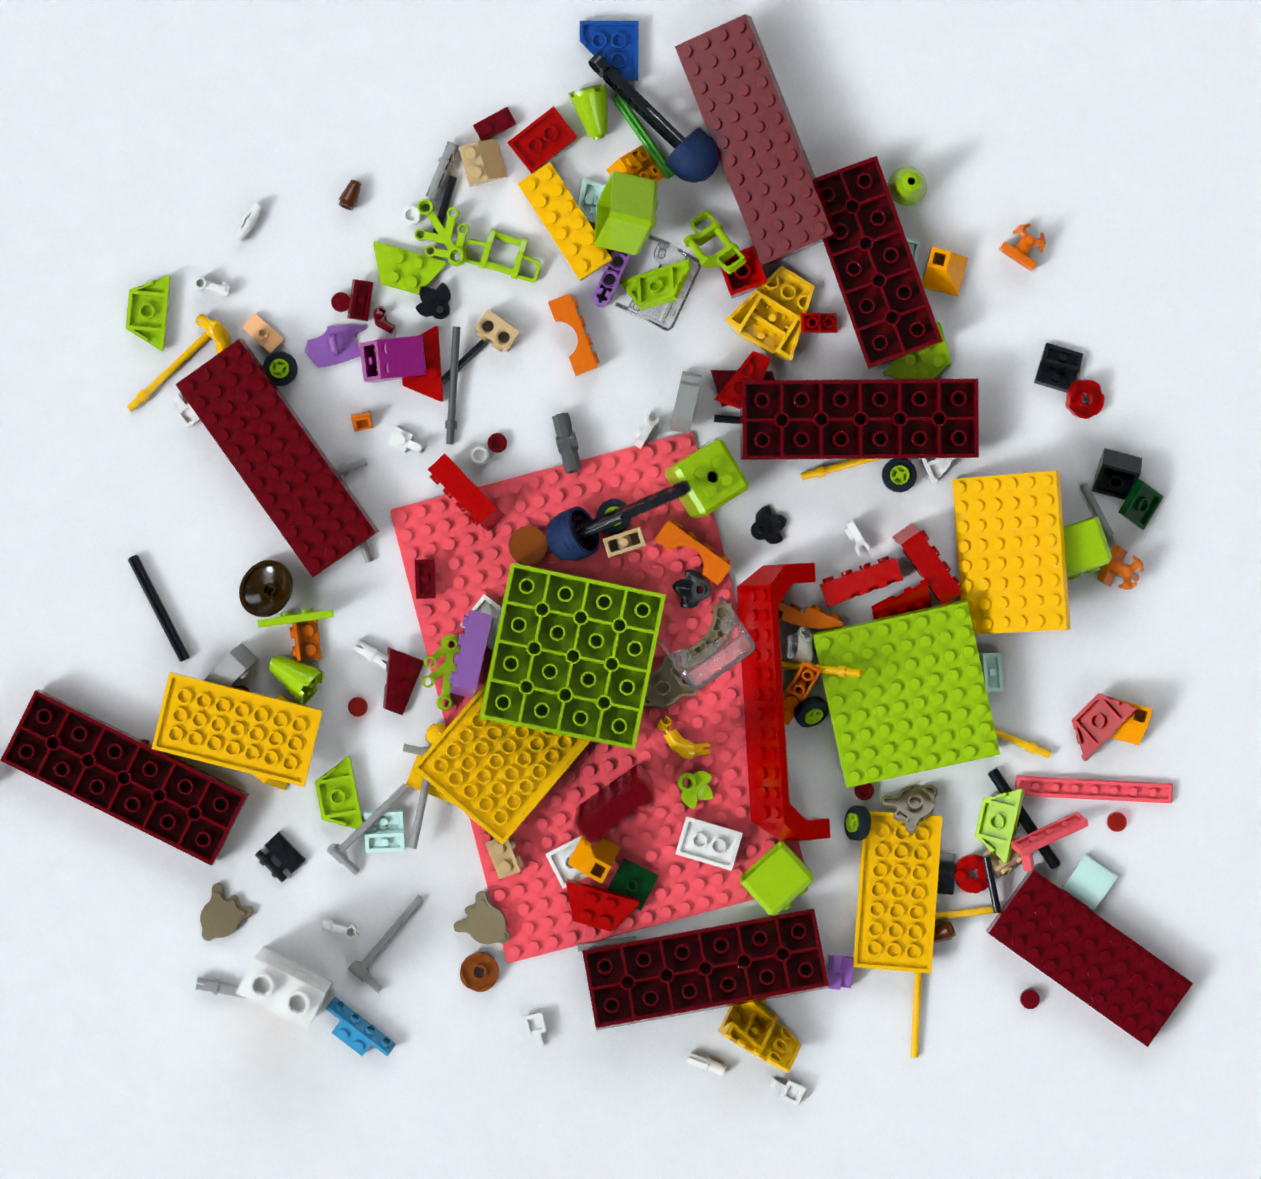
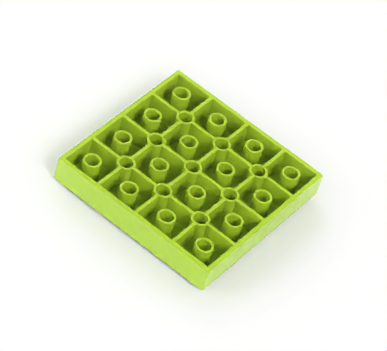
M511 563L479 719L635 750L666 595Z
M966 599L812 633L819 665L834 667L843 665L863 670L862 677L848 676L844 678L834 674L821 673L846 788L1000 755Z

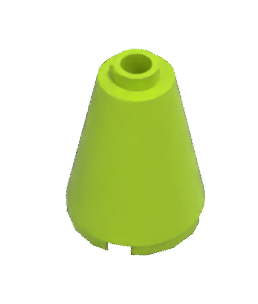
M606 84L582 88L580 92H569V98L588 137H593V140L604 138V134L608 133Z
M902 167L891 175L888 189L893 201L903 206H911L923 199L927 191V182L919 170L913 167Z
M282 655L274 656L268 664L270 666L269 671L300 704H306L318 691L316 689L317 683L322 684L325 676L324 672L320 669Z

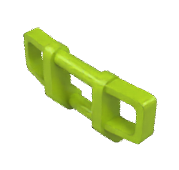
M708 210L703 211L690 220V225L695 234L686 236L683 242L698 257L699 263L703 268L720 266L728 274H731L747 262L739 251V247L736 243H732L722 230V225L716 222ZM705 219H710L713 224L699 233L696 226ZM717 235L726 247L714 255H705L699 246L704 245ZM735 254L739 256V259L730 266L724 264L725 261Z
M494 228L490 229L486 242L468 239L464 247L467 253L469 244L485 246L480 262L468 257L466 262L479 266L482 269L488 268L511 275V278L514 279L518 278L535 283L542 265L540 260L524 254L529 239L510 236L498 232ZM494 239L520 246L513 268L488 261ZM523 258L537 265L534 277L518 274Z

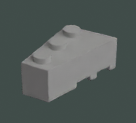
M241 643L229 652L204 680L236 688V682L239 679L243 680L250 673L249 669L258 658Z

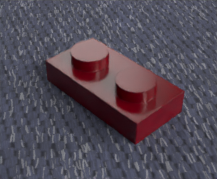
M505 107L477 122L473 127L480 140L486 141L517 124L508 107Z
M352 280L347 318L368 321L373 282Z
M435 559L415 560L416 599L436 598Z

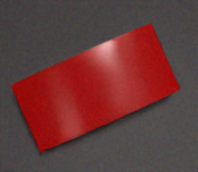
M800 313L801 333H837V313Z

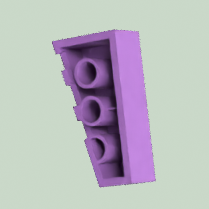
M470 610L468 615H464L462 626L465 627L464 634H460L458 645L461 647L459 653L456 652L453 664H456L455 672L452 671L449 683H452L450 693L473 698L477 689L493 615Z

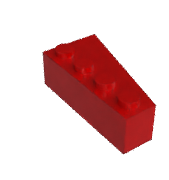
M445 453L427 469L431 473L429 477L437 485L441 483L445 487L442 491L450 499L454 497L458 501L456 506L463 513L466 510L471 515L469 519L476 526L480 524L489 531L504 516Z
M909 524L892 537L896 543L902 546V552L910 562L914 563L913 566L922 578H926L928 588L941 605L949 603L963 593L959 588L961 586L959 580L949 574L951 569L945 561L941 562L938 558L940 553L934 545L930 546L927 542L930 538L924 530L920 531L914 525Z
M888 556L877 559V564L871 565L869 562L860 565V570L852 572V569L841 572V577L836 579L833 576L822 579L823 583L819 584L826 606L829 607L852 599L855 596L869 593L874 589L886 587L896 581H903L896 558L889 559Z

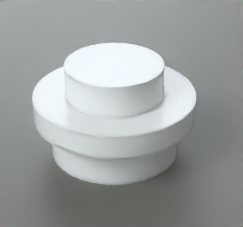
M477 445L471 449L470 459L477 465L485 464L489 459V451L486 447Z

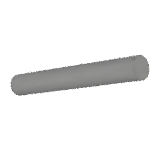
M1087 482L1080 485L1095 516L1099 517L1105 535L1110 537L1114 533Z
M631 936L579 943L577 947L578 951L636 941V937Z

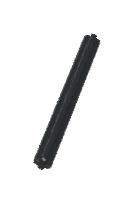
M138 555L130 557L128 562L179 661L187 660L189 654Z
M997 768L992 769L988 773L1000 794L1012 791ZM1021 806L1018 821L1027 834L1038 830L1024 807ZM1049 845L1038 849L1051 869L1060 865L1059 859Z

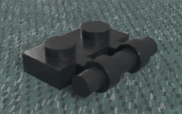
M280 832L264 845L269 850L266 855L261 850L255 854L260 860L259 863L262 866L265 865L272 872L271 875L274 878L277 877L281 883L287 878L282 872L285 868L292 874L306 860ZM273 856L282 863L279 867L270 860Z

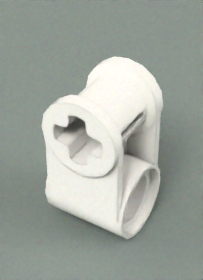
M800 627L798 632L787 637V658L793 662L803 663L805 660L810 663L812 661L813 636L807 627Z

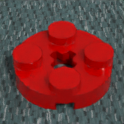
M1087 379L1074 381L1067 392L1065 407L1072 415L1078 418L1089 419L1093 415H1097L1102 410L1105 399L1100 385L1095 381ZM1085 394H1087L1086 398H1088V402H1084L1083 404L1082 397L1085 396Z
M978 854L966 855L961 857L955 864V882L963 891L977 894L988 888L983 856ZM976 868L978 870V877L970 879L968 871L970 869L975 870Z

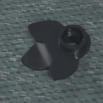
M441 283L436 290L431 287L421 286L419 295L422 302L415 307L417 312L424 317L446 318L450 313L448 302L451 298L447 285ZM438 306L443 307L441 313H438L436 310Z
M770 506L762 507L756 513V522L751 526V535L756 540H765L769 544H777L783 541L780 531L785 527L787 519L782 515H772ZM759 527H762V528H763V530H764L763 533H759V531H758V528H759Z
M687 569L685 571L686 579L676 581L672 588L678 595L682 596L680 604L682 608H693L698 605L700 600L706 599L710 595L711 586L707 581L702 580L698 571ZM699 586L703 587V593L698 592Z

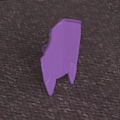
M328 326L322 336L307 340L304 352L318 368L336 365L361 356L360 347H356L354 335L363 331L365 326Z

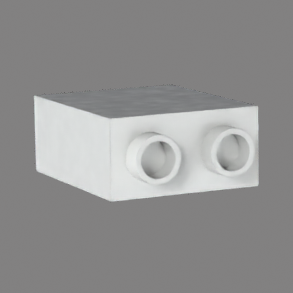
M262 947L253 958L236 994L308 1029L316 1017L333 981Z

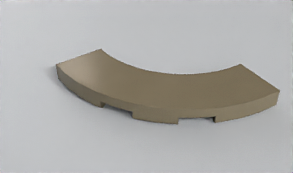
M732 602L713 605L712 622L705 636L695 645L680 650L683 669L705 662L723 645L732 624Z

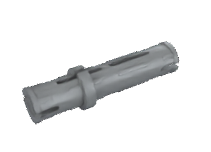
M447 142L442 157H439L437 170L425 196L437 201L450 167H453V159L459 148L458 145Z
M200 977L197 979V983L205 985L196 984L195 990L209 991L215 995L220 993L244 998L236 994L240 985L219 982V979H215V981Z

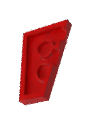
M752 351L714 400L740 409V381L763 380L771 357Z
M926 578L920 581V585L904 589L905 593L897 597L890 596L871 606L873 619L931 607Z

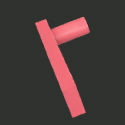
M1075 812L1012 841V849L1021 855L1023 870H1034L1033 851L1088 827V820L1078 812Z

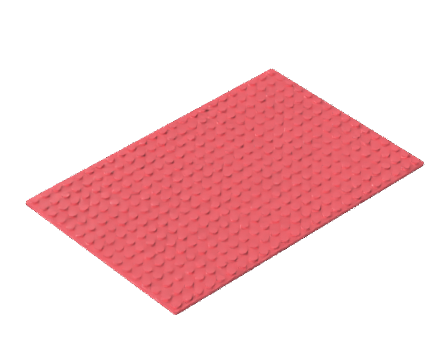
M684 433L645 443L641 449L634 446L580 460L582 470L572 474H566L563 465L479 486L480 491L504 514L489 531L480 524L476 526L469 519L471 515L466 510L463 513L456 506L458 501L454 497L450 499L447 495L392 509L390 514L427 656H431L441 647V640L444 636L452 634L459 638L460 634H464L465 629L460 625L464 615H468L469 611L473 609L484 594L502 607L510 564H520L513 559L509 552L508 544L514 531L520 527L531 526L542 531L546 537L550 521L557 514L570 508L581 507L594 519L597 518L599 506L604 501L619 499L626 504H630L667 487H671L665 477L666 468L697 449L693 433ZM678 498L631 518L629 526L623 532L640 527L646 546L608 558L602 539L616 534H610L602 530L598 532V551L591 556L577 561L563 560L555 556L547 547L546 554L542 560L536 564L525 565L665 594L666 597L651 672L658 669L662 665L664 657L670 654L675 659V667L686 672L682 682L694 685L697 688V694L695 696L681 697L675 704L669 707L644 706L635 750L589 742L509 837H513L516 848L513 850L516 856L520 855L523 867H520V873L499 879L485 842L495 838L470 818L491 903L505 915L507 930L510 933L509 941L502 944L506 960L509 963L574 947L579 943L593 942L755 900L740 883L739 878L780 840L751 822L739 611L730 574L728 571L720 584L716 585L702 575L703 561L695 549L680 546L669 551L654 540L668 520L670 522L675 520L683 526L682 531L687 534L690 531L699 537L697 541L700 544L704 545L707 543L714 548L713 553L718 557L721 554L725 556L714 512L700 518L690 517ZM435 559L436 598L416 599L415 560ZM687 569L698 571L702 580L707 581L711 586L710 595L706 599L700 600L698 605L693 608H682L680 606L682 596L678 595L672 588L676 581L686 579L685 571ZM699 586L698 592L703 593V587ZM732 602V624L723 645L705 662L683 669L680 650L695 645L705 636L712 622L713 605ZM449 641L448 647L452 648L454 646V642ZM487 646L475 694L487 681L493 652ZM445 655L436 661V666L431 668V672L445 662ZM430 658L428 660L431 666L433 664V660ZM443 674L435 680L438 696L442 694ZM450 693L453 705L447 711L442 710L447 727L472 698ZM447 699L442 702L444 707L448 705ZM666 716L669 717L672 721L669 727L671 731L676 728L683 739L690 740L694 744L708 742L711 747H706L705 749H711V753L709 755H696L693 759L679 756L671 750L664 738L666 732L658 729V722L660 720L663 721ZM640 762L654 782L657 796L655 798L656 803L646 810L644 807L638 810V816L629 822L627 819L621 823V828L613 834L608 832L604 835L605 839L621 848L615 858V863L612 864L603 883L601 884L590 877H586L578 882L607 890L623 858L653 872L659 877L641 911L635 908L612 932L574 922L567 887L562 888L545 853L581 836L574 827L576 807ZM698 771H705L712 776V779L707 784L712 790L713 798L710 800L698 799L696 807L694 809L689 808L681 798L682 790L678 786V779L683 773L694 774ZM685 779L684 785H691V780ZM686 816L743 832L732 871L675 854ZM783 840L804 863L799 841Z

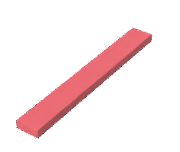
M1016 776L1015 790L1025 789L1024 796L1172 803L1173 784Z

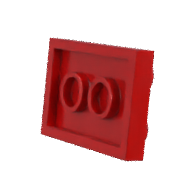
M553 106L507 143L532 174L578 137Z

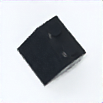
M1104 448L1098 463L1092 491L1126 500L1141 474L1142 458Z

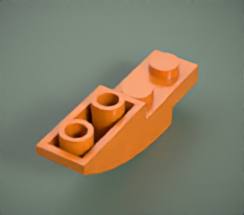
M781 599L778 604V610L782 611L779 619L794 625L820 629L835 628L843 625V622L839 621L840 616L831 612L828 616L822 613V608L814 604L811 607L807 606L804 613L801 612V607L793 603L790 606L783 604L784 599Z
M805 660L783 693L784 718L787 725L790 724L794 717L796 706L805 700L822 671L819 667Z

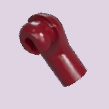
M382 306L376 307L373 311L375 325L392 334L395 325L387 321L385 308Z

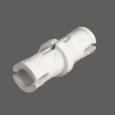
M253 202L246 216L242 217V222L233 236L244 242L252 227L255 228V223L264 208Z
M359 639L357 644L363 647V649L355 645L353 650L367 657L369 662L372 660L386 670V663L382 660L388 663V657L380 653L378 648H372Z

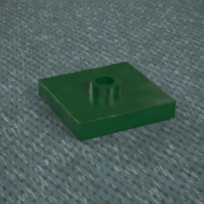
M1138 479L1118 513L1144 530L1164 496L1144 481Z
M623 858L607 890L640 899L636 909L641 911L659 876Z

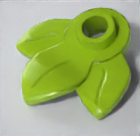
M698 771L694 774L683 773L679 777L678 786L682 790L681 798L689 808L694 809L698 799L710 800L713 798L712 790L707 784L712 779L709 773ZM690 779L691 785H684V780Z

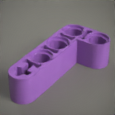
M613 250L611 254L612 259L620 257L624 263L621 267H615L612 261L606 265L593 295L594 303L598 307H606L610 303L631 254ZM607 275L615 277L616 281L613 285H607L604 282V278ZM601 285L606 289L612 290L611 293L607 290L605 294L607 301L603 300L602 303L598 302L599 298L597 297V295H602L604 289L600 288Z

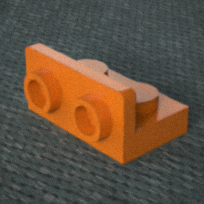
M311 620L292 623L293 627H290L291 639L294 638L295 646H292L293 658H297V662L321 659L322 652L318 621Z

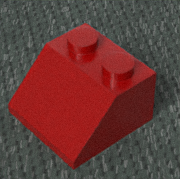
M754 246L740 250L747 262L736 271L728 274L721 268L732 299L768 283ZM735 254L725 261L724 264L730 266L739 259V256Z

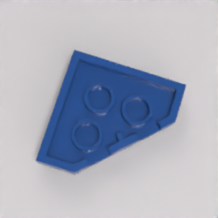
M580 21V42L593 56L595 54L600 55L626 81H638L639 21Z

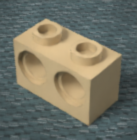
M488 309L474 328L477 331L476 335L484 341L488 338L493 342L492 347L499 352H502V350L507 352L520 334V331ZM487 321L494 324V328L490 332L483 330V324ZM501 333L509 334L510 339L507 343L499 341Z

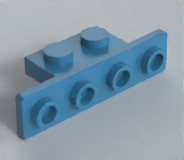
M334 997L326 1007V1010L340 1020L331 1033L359 1055L363 1056L369 1047L373 1045L384 1055L388 1056L396 1044L389 1037L385 1036L338 998Z

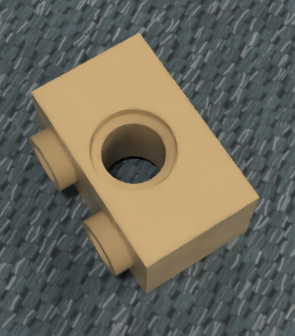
M640 527L602 539L608 558L646 546Z

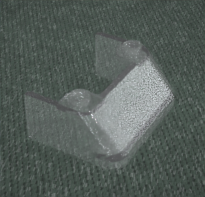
M650 235L649 240L657 244L654 250V260L660 264L658 268L687 259L692 263L678 300L642 311L633 300L630 302L629 307L617 302L615 306L636 318L669 331L674 327L698 276L701 265L697 258L674 244Z
M722 596L718 598L729 613L720 621V628L725 635L696 656L692 657L685 649H678L671 654L662 640H657L688 686L694 690H699L750 655L755 649L754 640Z

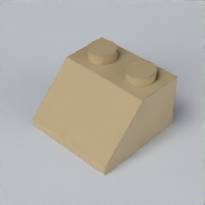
M497 139L479 141L459 147L470 187L508 177Z

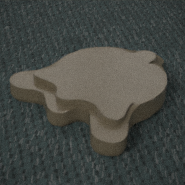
M666 655L662 665L650 673L644 706L669 707L675 704L681 697L695 696L697 694V688L694 685L682 682L686 672L675 667V659L672 655Z
M910 785L903 788L896 795L882 797L881 805L885 808L896 809L897 811L894 812L893 818L896 821L903 822L906 831L913 834L916 832L919 823L929 818L934 812L937 788L933 785L921 787Z
M214 884L212 886L211 899L204 906L200 915L203 939L211 941L214 938L229 936L235 931L241 920L253 915V908L241 905L236 895L226 899L222 885Z
M479 891L476 894L475 904L465 908L468 919L455 922L454 930L456 932L468 933L481 944H503L508 942L510 933L507 930L505 915L499 908L489 902L485 891Z

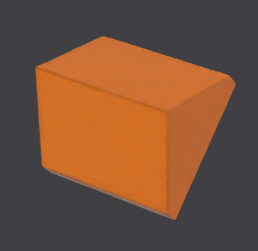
M371 411L351 414L354 431L374 428Z

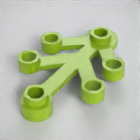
M422 199L418 203V211L429 218L438 234L417 229L415 231V238L419 241L429 240L443 243L448 249L442 250L437 249L433 245H428L425 248L427 256L447 258L453 266L463 265L467 260V253L463 247L466 235L470 233V227L465 223L458 225L457 231L459 234L456 245H454L451 239L455 221L460 216L459 210L455 207H450L447 210L448 219L444 229L434 213L435 207L433 202L428 199ZM425 205H430L428 211L424 210ZM452 210H456V215L454 217H451L450 215ZM463 226H466L467 228L465 233H461V228ZM419 232H424L423 238L418 237ZM434 248V253L429 255L428 250ZM457 253H460L461 255L459 260H455V255Z
M452 634L444 636L441 640V647L423 661L425 667L434 668L436 661L445 655V662L429 676L422 678V685L431 688L435 680L443 674L442 694L436 699L437 708L443 711L449 710L453 705L450 697L451 683H449L451 672H455L456 668L453 664V657L456 652L459 653L460 645H458L459 638ZM449 641L454 642V646L452 648L448 647ZM431 658L433 660V664L431 666H428L427 660ZM427 678L431 679L430 685L425 684ZM445 699L448 700V705L446 707L442 705V702Z

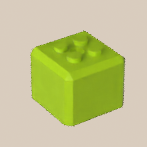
M612 170L597 203L594 246L637 255L641 252L657 222L658 184L654 180Z
M718 439L705 443L667 467L665 471V477L671 486L686 480L691 487V491L679 499L689 516L693 518L709 515L748 490L749 485L724 441ZM709 472H714L717 476V480L714 483L709 482L707 479Z
M1090 517L1064 526L1067 580L1081 577L1080 573L1082 572L1093 573L1099 571L1100 566L1110 563L1112 554L1099 517Z
M780 840L742 874L739 881L769 915H777L781 910H787L793 904L792 900L797 896L801 897L807 892V887L813 882V874L783 840Z

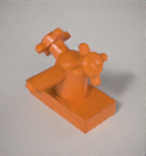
M1028 223L1026 225H1019L1013 231V235L1019 232L1021 236L1015 247H1012L1007 242H1003L998 250L1029 271H1032L1037 263L1030 259L1028 254L1033 246H1039V252H1043L1046 239L1044 233H1040V238H1034L1028 234L1026 228L1031 226Z
M1114 544L1111 549L1112 559L1110 563L1103 565L1097 580L1111 587L1115 577L1118 576L1123 578V583L1119 584L1118 587L1130 590L1137 586L1136 582L1131 583V579L1138 581L1140 578L1135 571L1138 568L1141 572L1144 571L1143 562L1136 556L1132 557L1134 561L1131 565L1123 562L1128 551Z

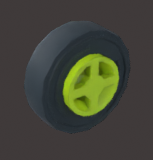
M277 351L271 353L263 363V368L276 386L289 385L297 376L298 365L296 360L286 352Z
M905 458L891 459L882 470L883 483L893 492L901 493L908 491L914 486L917 479L915 466Z
M619 499L604 501L599 506L597 517L627 504ZM631 518L604 529V531L610 534L623 532L629 526Z
M813 696L806 698L796 706L794 710L795 720L801 727L807 728L818 725L827 717L829 712L828 705L822 697Z
M854 805L846 813L844 827L849 839L861 841L866 839L870 832L871 815L864 806Z

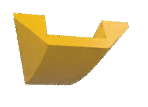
M781 266L767 279L768 283L755 290L725 321L739 336L771 356L792 361L801 332L800 313H807L815 286L784 266Z
M762 1000L730 1006L718 1032L755 1057L786 1073L790 1072L802 1045L786 1025L782 1026L780 1024L778 1015L774 1011L771 1013L765 1005L766 1001Z

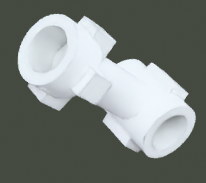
M200 276L193 281L198 291L204 289L219 292L221 297H228L231 290V285H228V283L222 282L221 285L206 281L204 276Z
M324 919L321 931H325L326 934H330L331 931L345 934L349 940L359 935L356 925L351 924L349 927L334 924L333 919Z

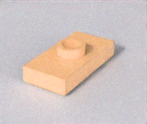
M256 313L242 327L269 353H273L284 341Z

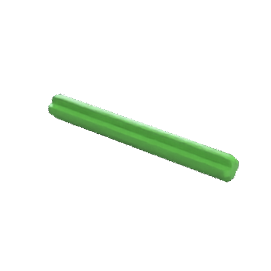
M619 95L615 97L613 102L667 179L674 176L675 174L665 165L666 158L631 107Z

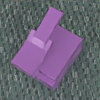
M829 954L827 968L829 988L827 989L840 990L841 987L851 988L854 957Z

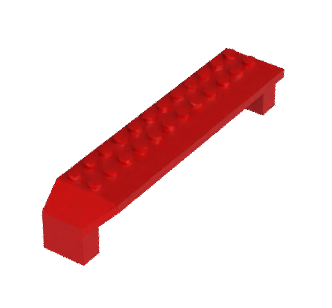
M815 562L763 565L737 586L751 822L779 840L807 841L831 838L830 818L803 817L789 803L778 604L792 584L816 582Z

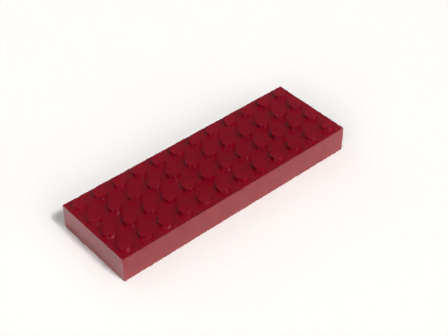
M744 14L675 46L711 139L717 146L720 162L761 264L768 266L837 236V230L752 17Z
M243 338L236 340L175 384L312 578L379 532Z
M978 379L740 381L741 460L979 458Z
M40 689L34 691L0 760L211 866L215 864L249 796V793L166 752L154 750L152 745Z
M639 762L576 807L574 827L588 846L591 844L596 846L604 840L606 833L610 832L613 834L620 829L621 823L627 819L628 822L638 816V810L643 807L646 810L656 803L655 798L657 796L654 782Z
M814 908L582 951L596 1030L829 988Z

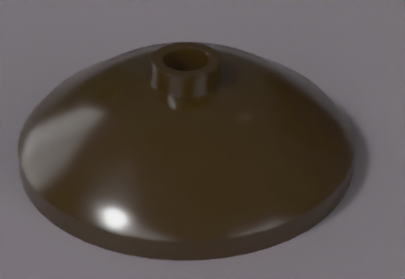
M264 560L253 565L244 575L239 588V598L244 609L256 617H269L281 611L288 603L293 590V579L290 571L286 566L274 560Z

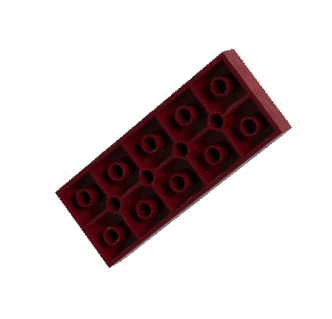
M877 156L817 177V183L838 233L837 236L825 240L823 243L868 369L943 343Z
M1035 870L1027 872L1002 907L1001 912L997 914L986 930L992 937L1147 1047L1193 985L1187 978Z

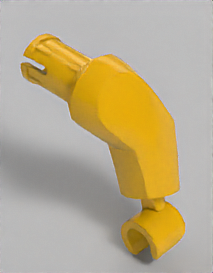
M204 314L197 316L196 319L198 320H195L196 325L205 329L206 334L215 341L217 354L231 345V336L220 321L211 320Z
M666 716L663 721L660 720L658 722V729L666 732L664 738L671 750L679 756L693 759L696 755H709L711 753V749H705L706 747H711L708 742L694 744L690 740L683 739L676 728L671 731L669 727L672 721L669 717Z

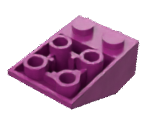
M422 335L359 343L364 382L377 383L427 374Z

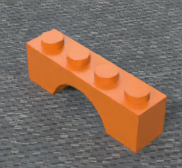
M570 294L549 301L548 304L555 322L567 323L577 334V347L569 356L575 376L597 369V364L600 361L597 353H592L590 345H593L589 333L585 335L583 327L586 324L583 316H578L576 311L579 308L576 297L572 298Z
M668 520L654 540L669 551L680 546L695 549L703 561L702 575L716 585H719L732 567L729 565L730 560L722 554L718 557L713 553L715 549L707 543L704 545L700 544L697 541L699 537L689 531L687 534L682 531L683 526L677 521L673 520L670 522Z

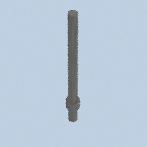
M453 326L448 417L445 420V428H447L446 444H454V432L457 429L455 414L461 327Z

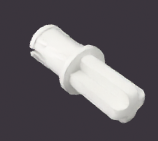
M690 1053L687 1058L688 1064L699 1067L704 1072L707 1070L720 1076L724 1074L726 1064L711 1060L709 1056L705 1058Z

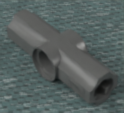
M569 413L556 414L552 416L564 471L566 474L581 471L582 467L578 455V443L575 432L573 433Z

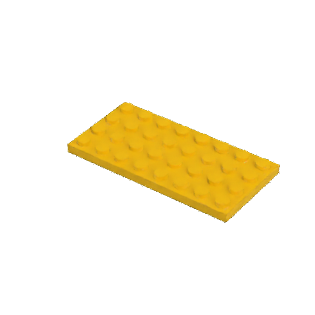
M170 672L152 749L305 787L323 710Z
M869 811L871 815V829L866 839L862 840L853 967L932 973L942 816L931 815L919 823L915 833L910 834L906 831L903 822L896 821L893 818V812Z

